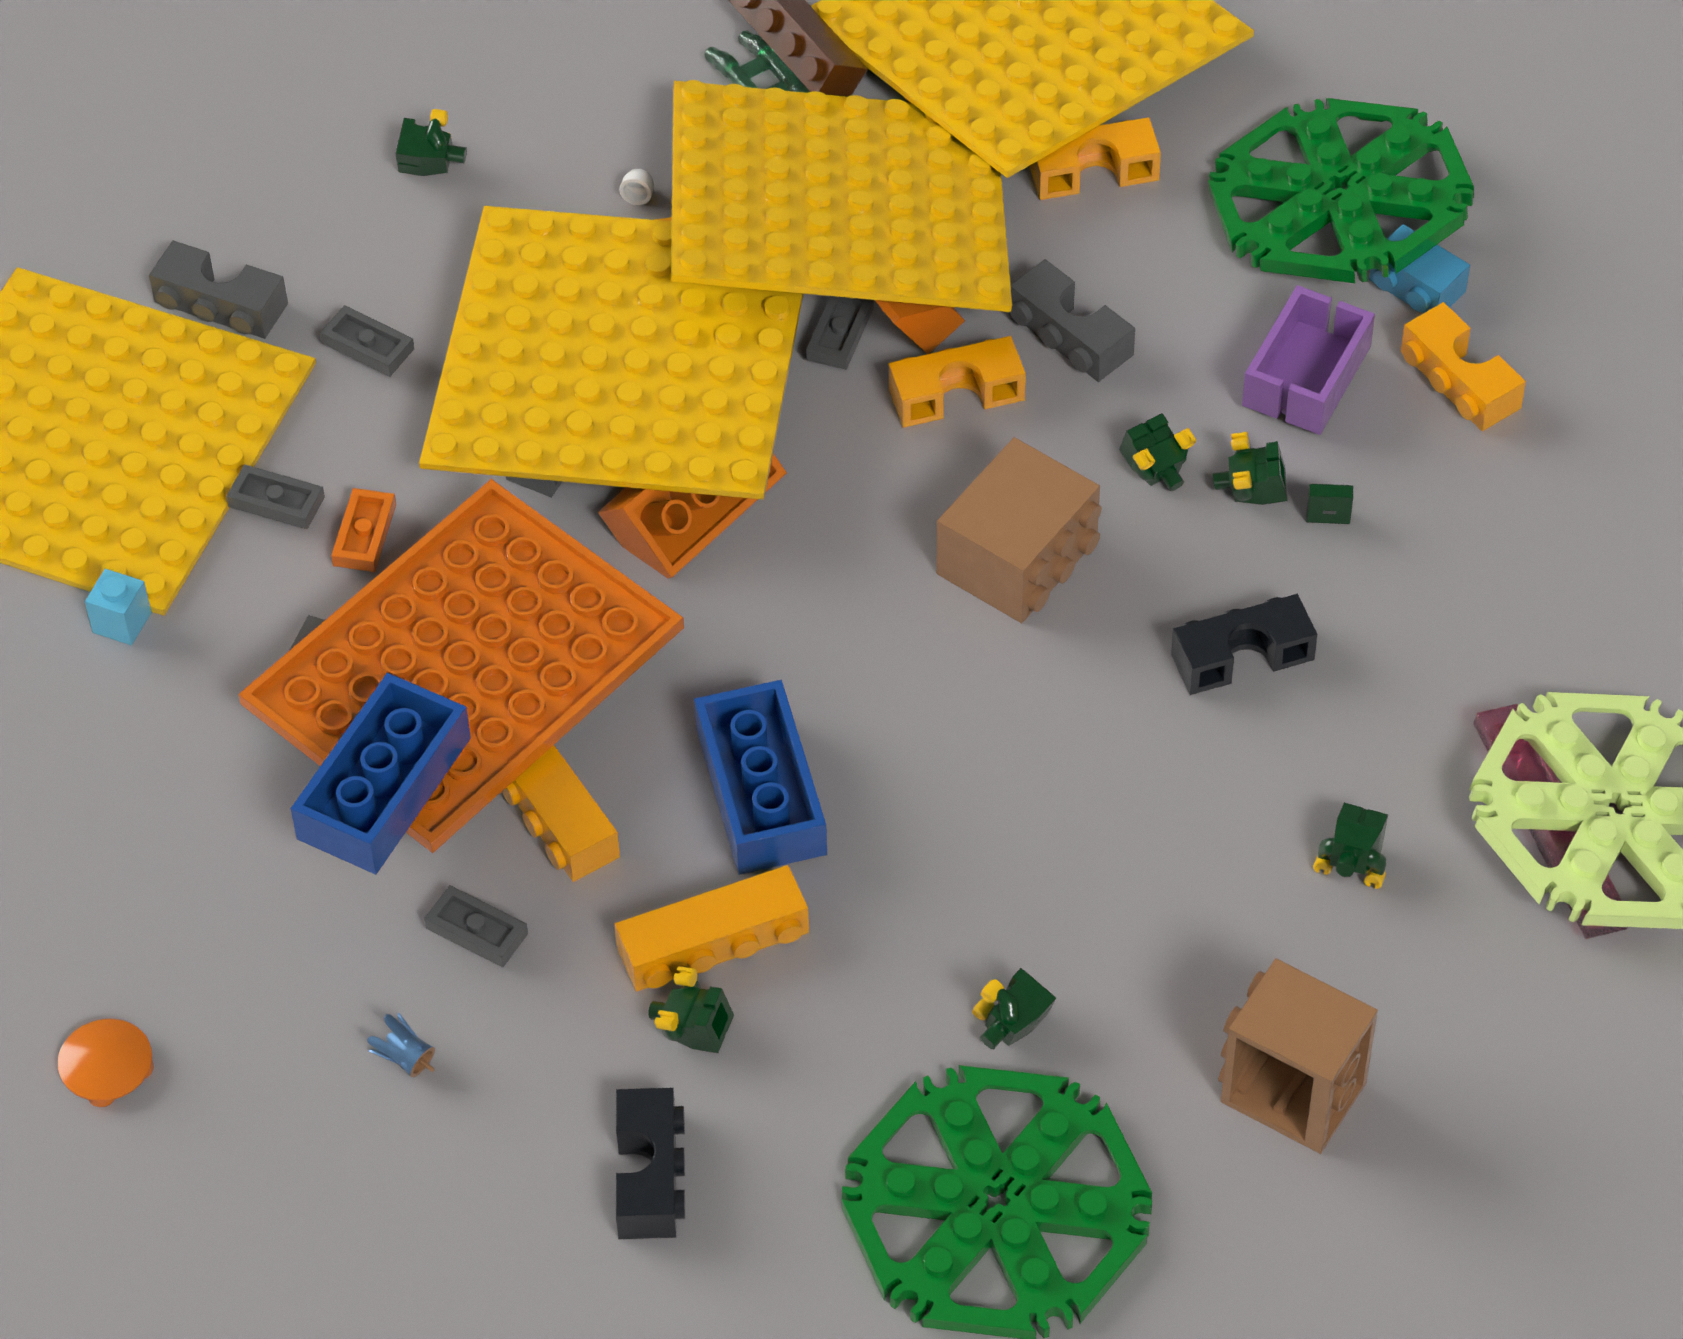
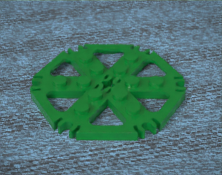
M1326 98L1327 109H1324V104L1320 99L1314 100L1315 110L1311 112L1303 111L1299 103L1294 104V117L1290 115L1287 107L1219 153V158L1215 160L1216 172H1210L1208 187L1211 199L1232 253L1236 250L1238 258L1251 253L1252 267H1260V270L1264 272L1354 284L1355 272H1357L1358 279L1361 282H1367V271L1370 269L1380 270L1385 278L1389 277V264L1395 269V275L1464 226V221L1468 219V206L1473 205L1474 198L1472 180L1448 127L1446 126L1443 129V122L1437 121L1433 125L1428 126L1427 113L1424 111L1418 113L1416 108ZM1353 116L1360 120L1388 121L1392 124V127L1356 153L1350 155L1337 122L1343 117ZM1287 131L1295 136L1306 164L1255 158L1250 153L1278 132ZM1433 151H1439L1449 173L1442 180L1396 176L1425 154ZM1240 196L1285 203L1259 221L1245 222L1240 219L1232 197ZM1375 214L1428 220L1429 222L1401 241H1390L1385 238ZM1330 223L1342 252L1335 256H1324L1291 250Z
M959 1065V1076L964 1081L962 1083H958V1075L951 1067L946 1069V1081L948 1084L946 1087L938 1088L934 1086L927 1075L923 1077V1095L915 1081L848 1157V1164L845 1166V1179L856 1180L861 1184L857 1187L842 1186V1210L884 1301L891 1291L890 1306L894 1309L903 1300H914L917 1304L910 1311V1320L914 1323L922 1320V1327L1017 1339H1036V1330L1032 1327L1031 1322H1036V1329L1039 1335L1043 1338L1049 1337L1050 1326L1047 1319L1053 1316L1061 1318L1067 1330L1073 1328L1072 1309L1077 1314L1081 1324L1147 1244L1150 1222L1136 1220L1133 1216L1139 1213L1151 1214L1152 1191L1107 1102L1100 1112H1098L1100 1107V1097L1098 1095H1094L1086 1104L1077 1103L1075 1099L1080 1094V1084L1073 1082L1068 1086V1077ZM986 1089L1037 1095L1043 1102L1041 1110L1002 1154L979 1107L977 1096ZM923 1114L929 1117L953 1169L891 1162L884 1157L883 1149L912 1116ZM1087 1134H1095L1104 1141L1121 1176L1118 1183L1111 1187L1049 1180ZM1007 1190L1005 1194L1006 1206L998 1203L993 1208L990 1207L987 1210V1195L996 1198L1000 1193L1003 1194ZM875 1213L944 1220V1222L911 1260L901 1263L889 1257L872 1218ZM1041 1232L1111 1240L1113 1245L1084 1281L1071 1283L1061 1275ZM991 1248L1017 1301L1016 1304L1010 1309L999 1310L955 1303L950 1298V1295Z

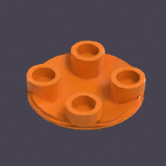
M100 1019L81 1026L66 1039L58 1056V1071L64 1085L72 1093L89 1100L90 1104L96 1107H106L112 1104L115 1099L134 1091L144 1079L152 1074L154 1069L152 1049L147 1036L137 1026L119 1019Z

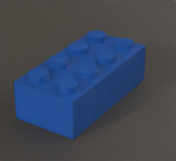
M386 673L290 808L297 840L377 875L471 739L466 706L390 673Z
M782 679L694 698L696 731L738 875L826 856V822Z

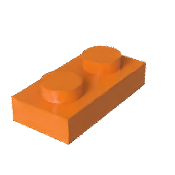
M358 488L352 489L331 554L333 566L376 572L397 505L395 494Z

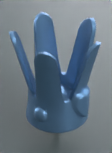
M400 1013L397 1014L399 1021L392 1015L386 1014L384 1021L393 1033L387 1035L388 1042L376 1036L368 1037L367 1042L376 1048L370 1049L369 1052L400 1065L412 1078L419 1075L425 1068L434 1072L435 1069L429 1063L434 1056L435 1048L419 1039Z

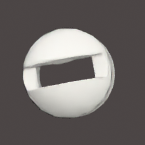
M641 168L632 169L622 179L619 188L621 197L633 205L646 204L654 190L653 177Z

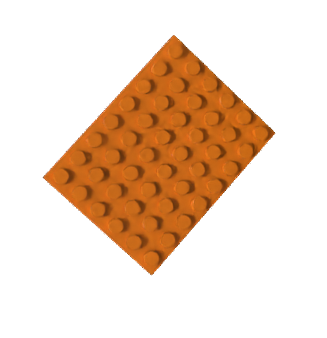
M490 479L238 695L240 704L319 766L322 765L386 673H390L466 706L471 739L406 831L413 839L431 853H434L683 630L684 618L493 479Z

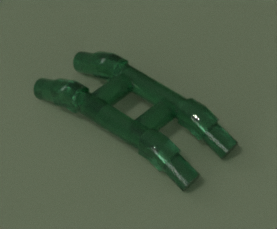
M750 31L741 32L738 41L742 46L749 49V52L755 55L756 58L741 66L726 51H720L716 47H709L705 51V59L713 64L726 78H729L733 84L758 88L751 78L770 70L780 82L768 88H780L785 91L803 93L810 92L762 37Z

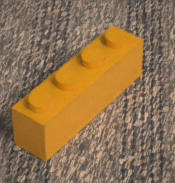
M555 745L502 791L505 799L511 806L517 804L522 810L523 821L530 834L534 838L540 836L545 842V850L552 865L557 870L563 868L572 882L620 858L617 830Z
M785 865L614 923L616 945L635 992L646 988H659L674 979L675 973L679 974V971L676 970L679 966L695 968L697 973H703L719 963L734 958L750 957L763 948L778 943L787 944L794 942L802 935L809 933L808 906L789 865Z

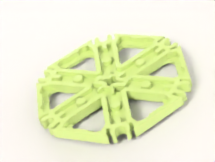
M1547 692L1546 697L1541 694L1536 697L1533 708L1537 713L1530 711L1524 703L1518 705L1516 712L1512 709L1470 786L1469 800L1486 804L1476 805L1472 819L1476 821L1475 828L1539 905L1547 892L1550 893L1546 903L1547 910L1552 911L1558 902L1569 904L1572 912L1568 920L1571 922L1578 920L1582 910H1587V914L1581 924L1584 926L1683 929V849L1671 836L1683 835V787L1655 786L1674 748L1683 745V727H1680L1683 711L1678 709L1673 718H1665L1658 711L1662 703L1658 699L1653 701L1649 711H1646L1644 708L1650 696ZM1577 712L1619 713L1631 720L1633 727L1612 766L1574 723L1572 719L1573 714ZM1524 739L1528 741L1562 783L1514 781L1504 775L1502 766L1516 741ZM1609 804H1616L1618 810L1623 811V813L1616 814L1613 807H1608ZM1512 829L1577 832L1560 864L1553 868H1547L1540 865L1513 834ZM1620 852L1659 896L1661 901H1616L1608 898L1603 893L1602 885Z

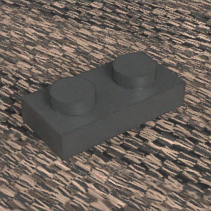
M830 296L807 346V360L847 370L874 309V300Z
M346 305L339 310L320 332L322 344L390 377L414 350L413 338Z
M244 464L226 497L228 507L308 529L325 495L322 486Z
M451 885L448 886L424 918L426 929L501 967L506 965L528 935L527 923Z

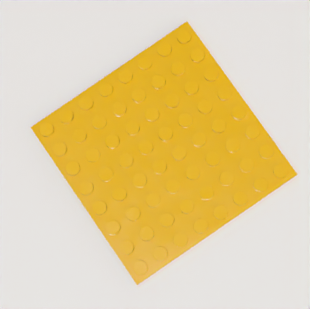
M820 0L811 5L817 14L869 70L1006 178L1011 177L1254 37V30L1213 0Z
M674 80L671 282L1011 312L1012 297L1001 173L914 104L900 99L878 100L867 99L858 95L846 97L825 95L817 91L803 93L785 91L780 88L761 89L744 87L739 84L719 85L703 83L698 80Z
M484 206L419 467L420 469L764 500L804 294L671 282L672 221Z
M17 267L0 292V563L91 592L104 569L144 581L151 612L165 616L230 507H228L226 496L244 464L252 467L256 465L315 367L316 358Z

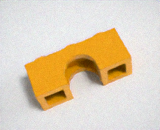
M1147 117L1099 125L1029 167L1039 199L1045 200L1080 194L1081 171L1093 166L1105 167L1111 170L1117 178L1119 187L1159 181L1161 151L1150 118Z
M1442 302L1404 324L1401 353L1409 365L1417 367L1429 379L1432 387L1437 392L1443 393L1457 407L1463 418L1471 420L1483 432L1522 408L1526 381L1499 355L1484 363L1477 364L1462 360L1461 358L1467 355L1471 328L1449 306Z
M1011 336L988 339L980 343L958 348H947L940 352L907 357L889 363V392L902 428L944 419V394L952 389L964 388L975 392L979 396L984 410L1025 401L1026 373Z

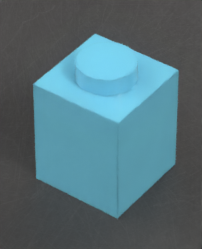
M104 569L84 601L93 633L131 646L152 613L145 582L108 569Z

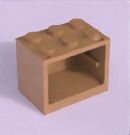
M1013 437L937 520L936 574L1022 624L1033 611L1039 612L1044 607L1050 592L1058 583L1063 584L1069 579L1077 561L1084 554H1091L1096 548L1100 539L1098 518L1102 507L1099 505L1100 485Z
M1275 958L1266 973L1259 971L1255 975L1247 992L1248 1000L1242 1008L1235 1006L1225 1022L1223 1031L1228 1034V1038L1221 1051V1057L1225 1058V1063L1218 1077V1081L1223 1083L1221 1103L1322 1154L1367 1083L1378 1009Z

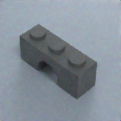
M172 240L149 274L155 303L167 309H176L197 316L203 321L215 322L233 328L239 333L251 334L266 339L288 305L283 276L246 264L235 279L229 282L216 283L213 282L215 278L210 253Z
M1046 259L1010 285L1012 309L1009 313L1019 325L1026 326L1037 334L1047 347L1056 349L1068 358L1078 371L1086 372L1097 382H1100L1134 355L1135 327L1106 305L1091 315L1076 316L1070 314L1069 312L1074 309L1075 281Z

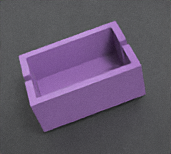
M1297 285L1245 372L1242 406L1276 419L1280 413L1285 414V422L1321 435L1371 347L1375 314L1339 301L1336 306L1333 334L1329 333L1332 298Z

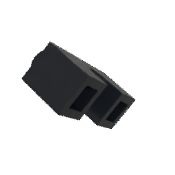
M1297 593L1283 598L1274 597L1262 604L1244 609H1231L1222 615L1201 621L1192 620L1184 623L1182 626L1173 628L1171 656L1189 694L1193 695L1232 684L1233 653L1240 650H1254L1261 653L1269 662L1273 672L1313 661L1315 659L1318 634Z
M674 1087L616 1089L619 1155H642L651 1161L641 1171L616 1173V1223L618 1239L676 1238V1219H685V1190H676V1177L685 1176L684 1147L676 1148V1135L685 1134L684 1106H675Z

